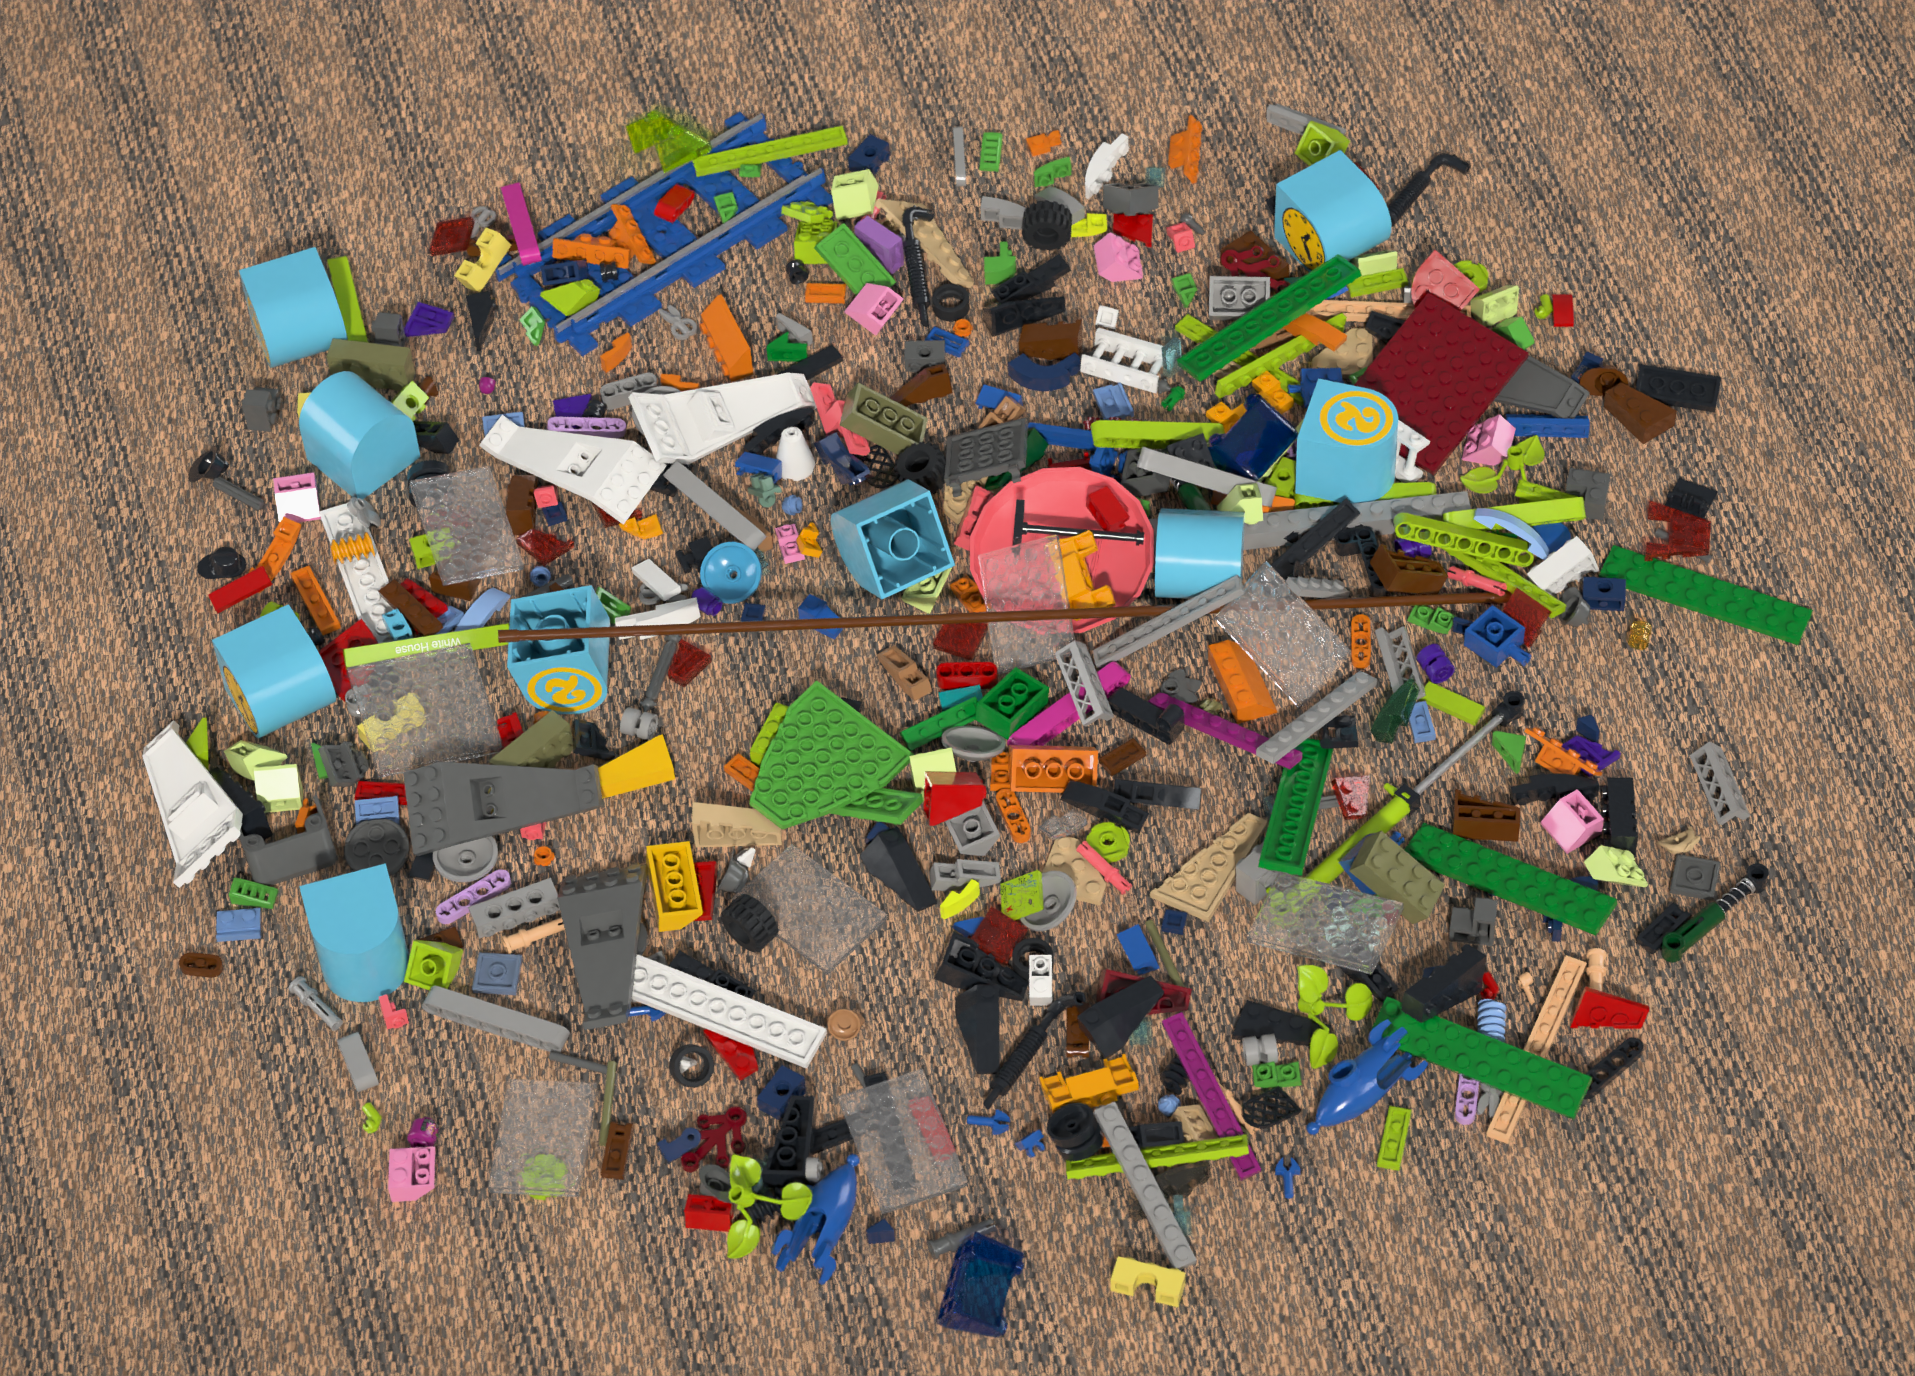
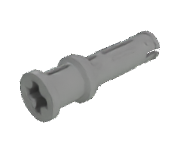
M303 976L295 978L290 983L288 990L292 994L295 993L303 1005L309 1006L332 1031L342 1026L343 1021L318 997L317 990L311 988Z

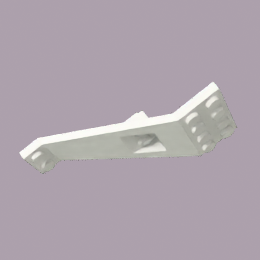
M784 373L666 395L632 392L628 397L654 458L658 463H674L677 460L681 464H690L753 433L754 428L773 417L803 408L815 410L817 408L804 374Z
M503 415L479 445L497 459L592 501L623 525L667 466L665 463L656 462L654 455L635 441L519 427Z
M173 720L144 747L142 757L176 862L173 883L180 888L184 883H190L199 869L204 870L209 865L212 857L215 855L219 856L230 841L234 842L241 834L243 814L179 736L180 725Z

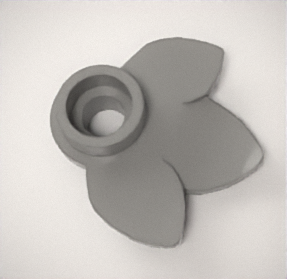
M352 497L347 504L348 510L367 529L370 527V523L378 527L381 526L380 517L369 502L356 497Z

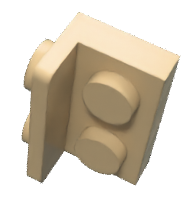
M1200 1104L1177 1107L1169 1122L1182 1121L1184 1143L1218 1138Z

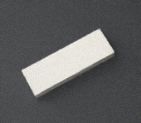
M650 559L632 567L633 574L663 601L681 593L680 586Z

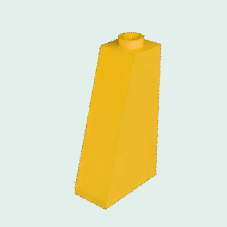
M663 734L598 768L602 799L675 780L674 768Z

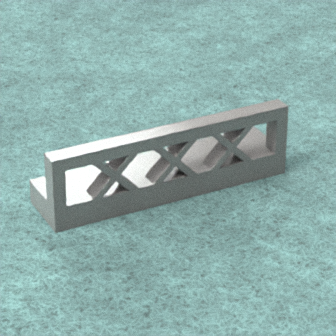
M1278 103L1276 106L1270 104L1267 108L1266 122L1300 135L1304 134L1309 121H1315L1336 129L1343 135L1346 134V129Z
M1403 626L1391 633H1388L1383 627L1375 630L1394 697L1405 706V704H1410L1426 696L1406 628ZM1402 635L1403 639L1400 645H1394L1393 639ZM1402 651L1408 653L1404 662L1398 660ZM1407 668L1413 670L1409 679L1403 676ZM1412 684L1416 685L1419 691L1409 696L1408 692Z
M1074 640L1055 652L1082 725L1088 726L1099 718L1106 721L1112 719L1114 715L1086 644ZM1071 651L1072 658L1070 664H1067L1063 655ZM1074 668L1078 669L1079 672L1077 682L1072 681L1071 678ZM1081 687H1084L1086 690L1084 701L1080 700L1078 696ZM1091 705L1095 714L1087 718L1085 712L1087 706Z
M1709 741L1693 752L1690 758L1718 824L1723 825L1735 816L1742 820L1750 817V813L1722 748ZM1706 753L1707 759L1705 765H1702L1698 758ZM1709 770L1714 771L1712 782L1706 779ZM1716 787H1720L1722 790L1719 799L1714 798ZM1723 804H1727L1730 811L1722 816Z

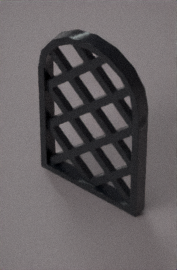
M879 445L870 447L869 453L875 455L873 459L866 458L867 455L861 457L857 454H852L857 459L862 460L861 462L863 463L864 461L871 462L868 467L869 470L877 472L876 476L865 475L866 481L871 486L883 489L892 486L897 481L895 473L891 472L895 464L885 448ZM877 456L884 457L883 461H877ZM874 463L880 464L879 469L872 468ZM883 466L890 467L889 471L882 470ZM883 473L887 475L885 479L879 478V474ZM890 475L895 476L893 481L888 480ZM877 480L883 482L882 485H877L875 483Z
M1277 1086L1245 1102L1241 1114L1244 1121L1250 1126L1257 1129H1267L1298 1115L1302 1110L1280 1086ZM1267 1097L1275 1099V1104L1267 1102ZM1278 1100L1286 1101V1106L1279 1105ZM1255 1104H1263V1109L1256 1108ZM1266 1106L1275 1107L1274 1112L1266 1110ZM1277 1108L1284 1109L1285 1114L1277 1113ZM1245 1109L1252 1110L1251 1115L1246 1114ZM1255 1111L1262 1112V1117L1254 1116ZM1265 1115H1274L1273 1120L1265 1118ZM1254 1119L1262 1121V1123H1255Z

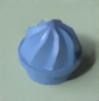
M795 495L784 498L782 502L783 511L791 516L801 513V498Z
M536 566L530 572V580L538 587L547 584L551 578L550 571L544 566Z
M1166 1094L1158 1102L1159 1111L1168 1117L1173 1115L1177 1107H1181L1180 1100L1173 1094Z

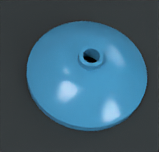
M725 542L712 548L705 556L700 569L703 588L719 597L720 601L725 604L740 603L752 596L757 590L762 576L761 563L756 553L748 546L738 542ZM737 572V577L733 579L731 577L732 573Z

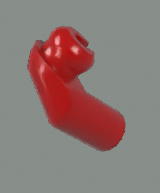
M1490 972L1484 973L1482 981L1486 987L1483 992L1481 991L1480 996L1482 1000H1495L1499 992V986Z

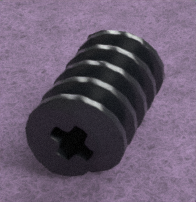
M1175 1054L1164 1071L1161 1072L1160 1080L1170 1092L1181 1095L1182 1089L1187 1087V1082H1190L1177 1054Z
M776 1187L774 1188V1195L768 1190L765 1192V1197L782 1200V1191ZM757 1199V1202L755 1201L753 1205L744 1207L753 1220L752 1224L758 1226L757 1219L759 1218L763 1223H766V1215L774 1220V1212L783 1216L781 1213L782 1204Z

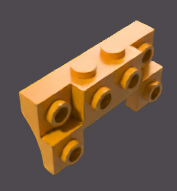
M1266 371L1252 380V386L1259 392L1234 410L1228 408L1221 401L1206 411V417L1212 423H1220L1224 426L1227 441L1239 436H1243L1245 440L1252 434L1260 432L1268 423L1275 422L1280 415L1294 407V399L1280 388L1281 382Z
M1088 530L1073 537L1058 539L1048 544L1056 570L1054 575L1060 583V593L1066 601L1068 609L1116 606L1110 586L1105 585L1099 589H1094L1084 558L1098 551L1091 531Z
M1122 1054L1121 1058L1110 1061L1103 1059L1105 1068L1066 1078V1084L1061 1071L1052 1077L1044 1079L1042 1076L1039 1077V1083L1052 1114L1061 1107L1071 1103L1087 1104L1090 1108L1108 1105L1117 1101L1118 1095L1139 1090L1137 1077L1130 1067L1126 1055Z

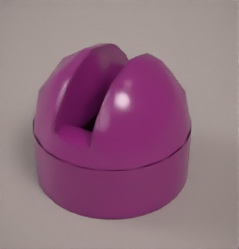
M482 377L479 382L480 391L483 394L492 393L495 389L496 381L489 377Z

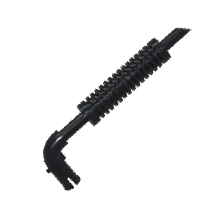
M1442 153L1433 157L1425 171H1417L1387 206L1392 227L1431 183L1430 176L1436 169L1446 165L1466 175L1471 168V164L1458 158L1455 154Z
M913 205L902 214V226L905 227L907 238L903 242V250L913 308L919 310L921 324L929 328L926 308L931 303L921 244L918 239L914 238L912 225H914V220L918 219L931 222L934 214H930L933 213L931 209H924Z
M1080 991L1070 994L1063 993V996L1056 999L1048 1007L1046 1015L1038 1026L1032 1025L997 1075L990 1082L992 1091L983 1102L987 1110L991 1108L999 1095L1006 1096L1031 1059L1038 1052V1049L1048 1038L1046 1029L1051 1022L1057 1019L1065 1009L1082 1006L1085 1003L1084 993Z

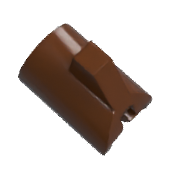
M426 376L421 383L416 384L429 399L431 396L437 397L439 394L430 376Z

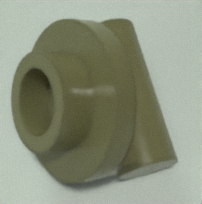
M1207 697L1199 704L1200 709L1213 715H1217L1223 708L1222 704L1217 702L1214 697L1211 699Z

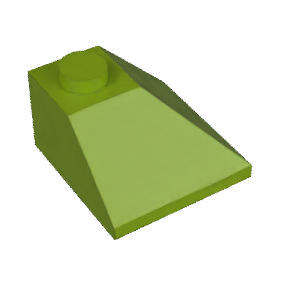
M1309 121L1295 154L1307 165L1311 166L1339 150L1345 153L1350 140L1336 129L1315 121Z
M584 279L541 292L540 296L564 315L569 316L596 302L600 289L592 281Z
M202 718L186 744L209 771L207 718Z
M413 940L404 982L429 991L432 986L448 989L459 969L463 949L442 942Z

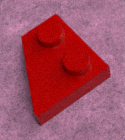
M1114 214V234L1125 236L1134 242L1136 240L1145 243L1146 247H1152L1153 215L1136 214L1135 216H1126L1124 214Z

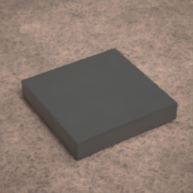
M1677 854L1669 893L1713 901L1721 862Z

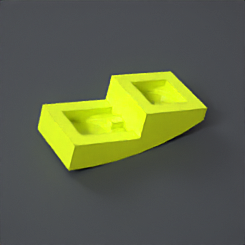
M1087 213L1086 219L1083 218L1072 225L1071 237H1086L1107 232V215Z
M971 879L960 894L952 890L940 905L941 918L947 919L973 903L980 895L979 883Z

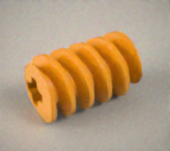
M364 532V539L359 534H356L355 541L351 536H348L347 542L341 537L339 544H337L335 539H332L330 547L335 566L337 559H339L341 564H344L345 557H347L349 562L353 561L354 555L357 560H361L362 553L366 559L369 558V552L375 557L372 540L367 532Z

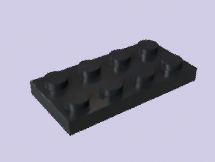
M1641 364L1636 390L1665 405L1715 413L1722 377Z

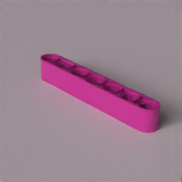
M517 182L501 187L522 265L542 261L520 183Z
M1115 661L1097 672L1107 699L1116 688H1123L1127 685L1131 678V675ZM1081 687L1078 696L1080 700L1084 701L1086 690L1084 687ZM1070 692L1009 737L1007 745L1043 746L1079 720L1080 717ZM1091 705L1087 706L1085 714L1093 710Z

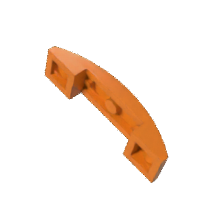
M283 516L273 532L274 540L257 567H251L248 573L264 566L272 581L287 561L298 538L301 524Z

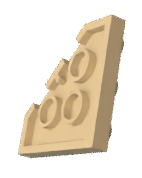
M1351 328L1345 333L1348 335L1347 340L1336 351L1333 352L1327 347L1312 359V368H1341L1342 379H1350V375L1365 367L1368 368L1373 362L1372 335L1365 328Z
M988 476L977 481L963 482L960 484L962 496L955 498L953 497L952 487L946 486L945 483L944 514L958 525L961 522L974 487L977 485L985 489ZM1003 486L988 491L994 493L995 496L1003 489Z
M1057 834L1042 874L1048 871L1064 872L1075 883L1077 891L1076 900L1100 906L1107 889L1106 882L1101 874L1076 851L1077 847L1081 844L1078 839Z

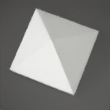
M1099 305L1095 325L1115 329L1119 310Z
M745 848L733 858L744 867L750 868L755 849Z
M683 1056L680 1062L681 1074L695 1066L697 1061Z

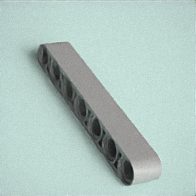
M1142 447L1136 466L1225 494H1229L1236 485L1257 483L1262 497V505L1268 507L1272 506L1277 487L1146 447Z
M676 460L663 474L677 489L742 544L748 546L753 551L767 537L679 461Z
M439 986L431 987L422 1004V1008L429 1014L548 1052L561 1053L570 1035L568 1029L559 1024Z

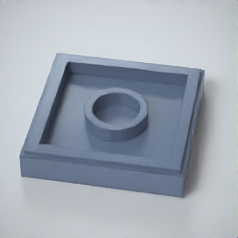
M479 952L472 992L516 995L523 956L518 954Z

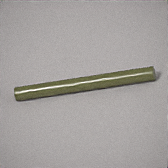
M1148 920L1145 925L1173 984L1185 987L1153 920Z
M609 1061L607 1065L599 1137L600 1146H606L610 1127L617 1065L615 1061Z

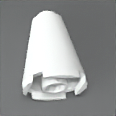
M796 427L784 429L776 459L782 461V478L786 480L787 478L793 479V481L805 479L812 474L815 467L814 456L800 429Z

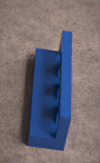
M1506 414V421L1516 428L1514 436L1532 437L1537 435L1538 437L1588 438L1590 419H1588V416H1575L1574 419L1556 418L1553 415Z

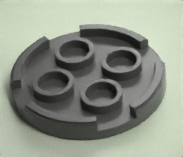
M384 818V820H365L356 825L345 840L344 853L347 864L353 872L386 863L388 874L391 876L397 873L406 863L410 847L403 828L396 822Z

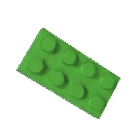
M844 223L814 247L856 296L866 283L889 288L896 283L895 279Z
M881 788L830 814L901 825L924 800L922 794Z

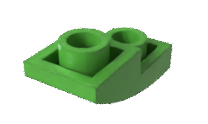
M1070 157L1052 161L1035 170L1034 186H1048L1054 184V178L1071 175Z
M1425 605L1414 606L1407 621L1438 633L1448 634L1453 625L1454 615L1439 607L1435 611Z
M1273 1061L1252 1066L1255 1087L1275 1088L1277 1086L1293 1087L1302 1085L1299 1062L1276 1066Z

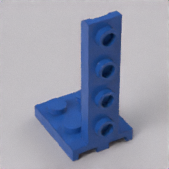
M1029 422L1028 429L1035 428L1050 445L1095 451L1094 456L1090 457V468H1092L1093 472L1105 476L1111 475L1118 452L1114 451V448L1094 446L1091 431Z

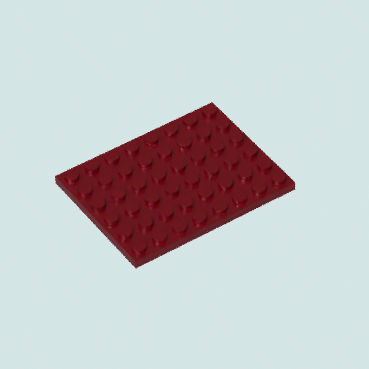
M1428 293L1354 386L1371 389L1386 396L1394 404L1398 413V420L1430 441L1428 446L1417 453L1415 464L1434 476L1526 361L1529 353ZM1401 443L1399 455L1407 459L1410 449Z

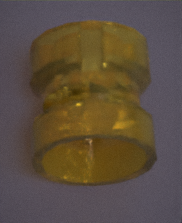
M1634 621L1631 624L1628 645L1633 649L1644 650L1649 645L1652 626L1645 621Z

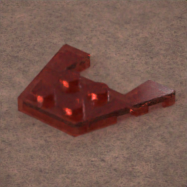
M1649 501L1648 519L1669 522L1668 545L1646 542L1645 561H1653V557H1662L1664 560L1670 559V556L1682 555V558L1709 554L1711 521Z

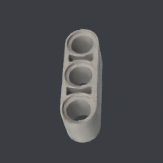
M648 372L605 384L600 389L602 403L608 410L631 405L628 397L632 392L643 393L650 388L658 387L655 374Z
M356 1032L337 1039L339 1049L357 1093L379 1085L359 1033Z

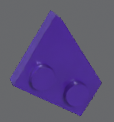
M418 302L404 327L405 336L413 337L447 333L455 317L454 313Z
M591 394L553 400L555 416L582 417L584 410L587 409L588 402L592 400ZM573 425V426H571V427L574 428V429H580V428H581V427L578 426V425Z
M1575 736L1562 745L1566 750L1570 748L1581 754L1579 758L1586 761L1588 759L1598 765L1597 769L1600 771L1620 759L1621 755L1617 750H1614V752L1602 749L1601 744L1590 742L1580 736ZM1581 768L1589 778L1593 776V774Z

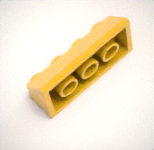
M690 842L646 846V864L649 871L648 875L658 931L680 930L703 915Z

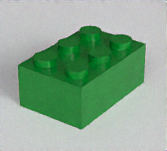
M1015 667L977 702L975 720L1008 740L1014 732L1031 721L1048 705L1049 687Z

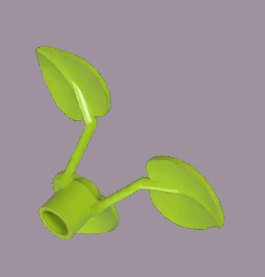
M1532 436L1515 446H1511L1507 451V459L1503 460V465L1497 476L1491 468L1478 467L1461 476V482L1473 492L1481 494L1490 493L1497 489L1498 483L1496 480L1501 478L1507 465L1511 470L1516 471L1520 469L1522 480L1527 481L1524 464L1528 466L1537 465L1545 457V452L1538 436ZM1519 498V504L1534 502L1524 498Z
M1299 965L1297 966L1299 975L1298 989L1301 998L1298 1002V1008L1301 1012L1307 1013L1308 1018L1313 1019L1323 1028L1317 1029L1314 1032L1310 1042L1311 1068L1317 1069L1334 1059L1338 1051V1040L1334 1034L1329 1033V1028L1315 1015L1321 1014L1325 1006L1347 1008V1018L1358 1021L1369 1013L1373 1003V996L1366 985L1354 983L1346 991V1003L1323 1002L1320 998L1322 997L1321 993L1328 988L1327 973L1318 966Z
M733 1154L730 1165L731 1189L729 1191V1199L731 1202L738 1204L737 1209L742 1212L747 1221L743 1219L738 1220L729 1229L727 1257L730 1259L744 1257L751 1253L758 1245L760 1229L752 1225L753 1220L744 1207L753 1205L755 1199L782 1204L781 1213L783 1217L788 1220H797L805 1214L812 1201L813 1195L810 1188L801 1183L788 1184L782 1190V1200L754 1194L751 1187L755 1186L760 1180V1164L752 1158Z

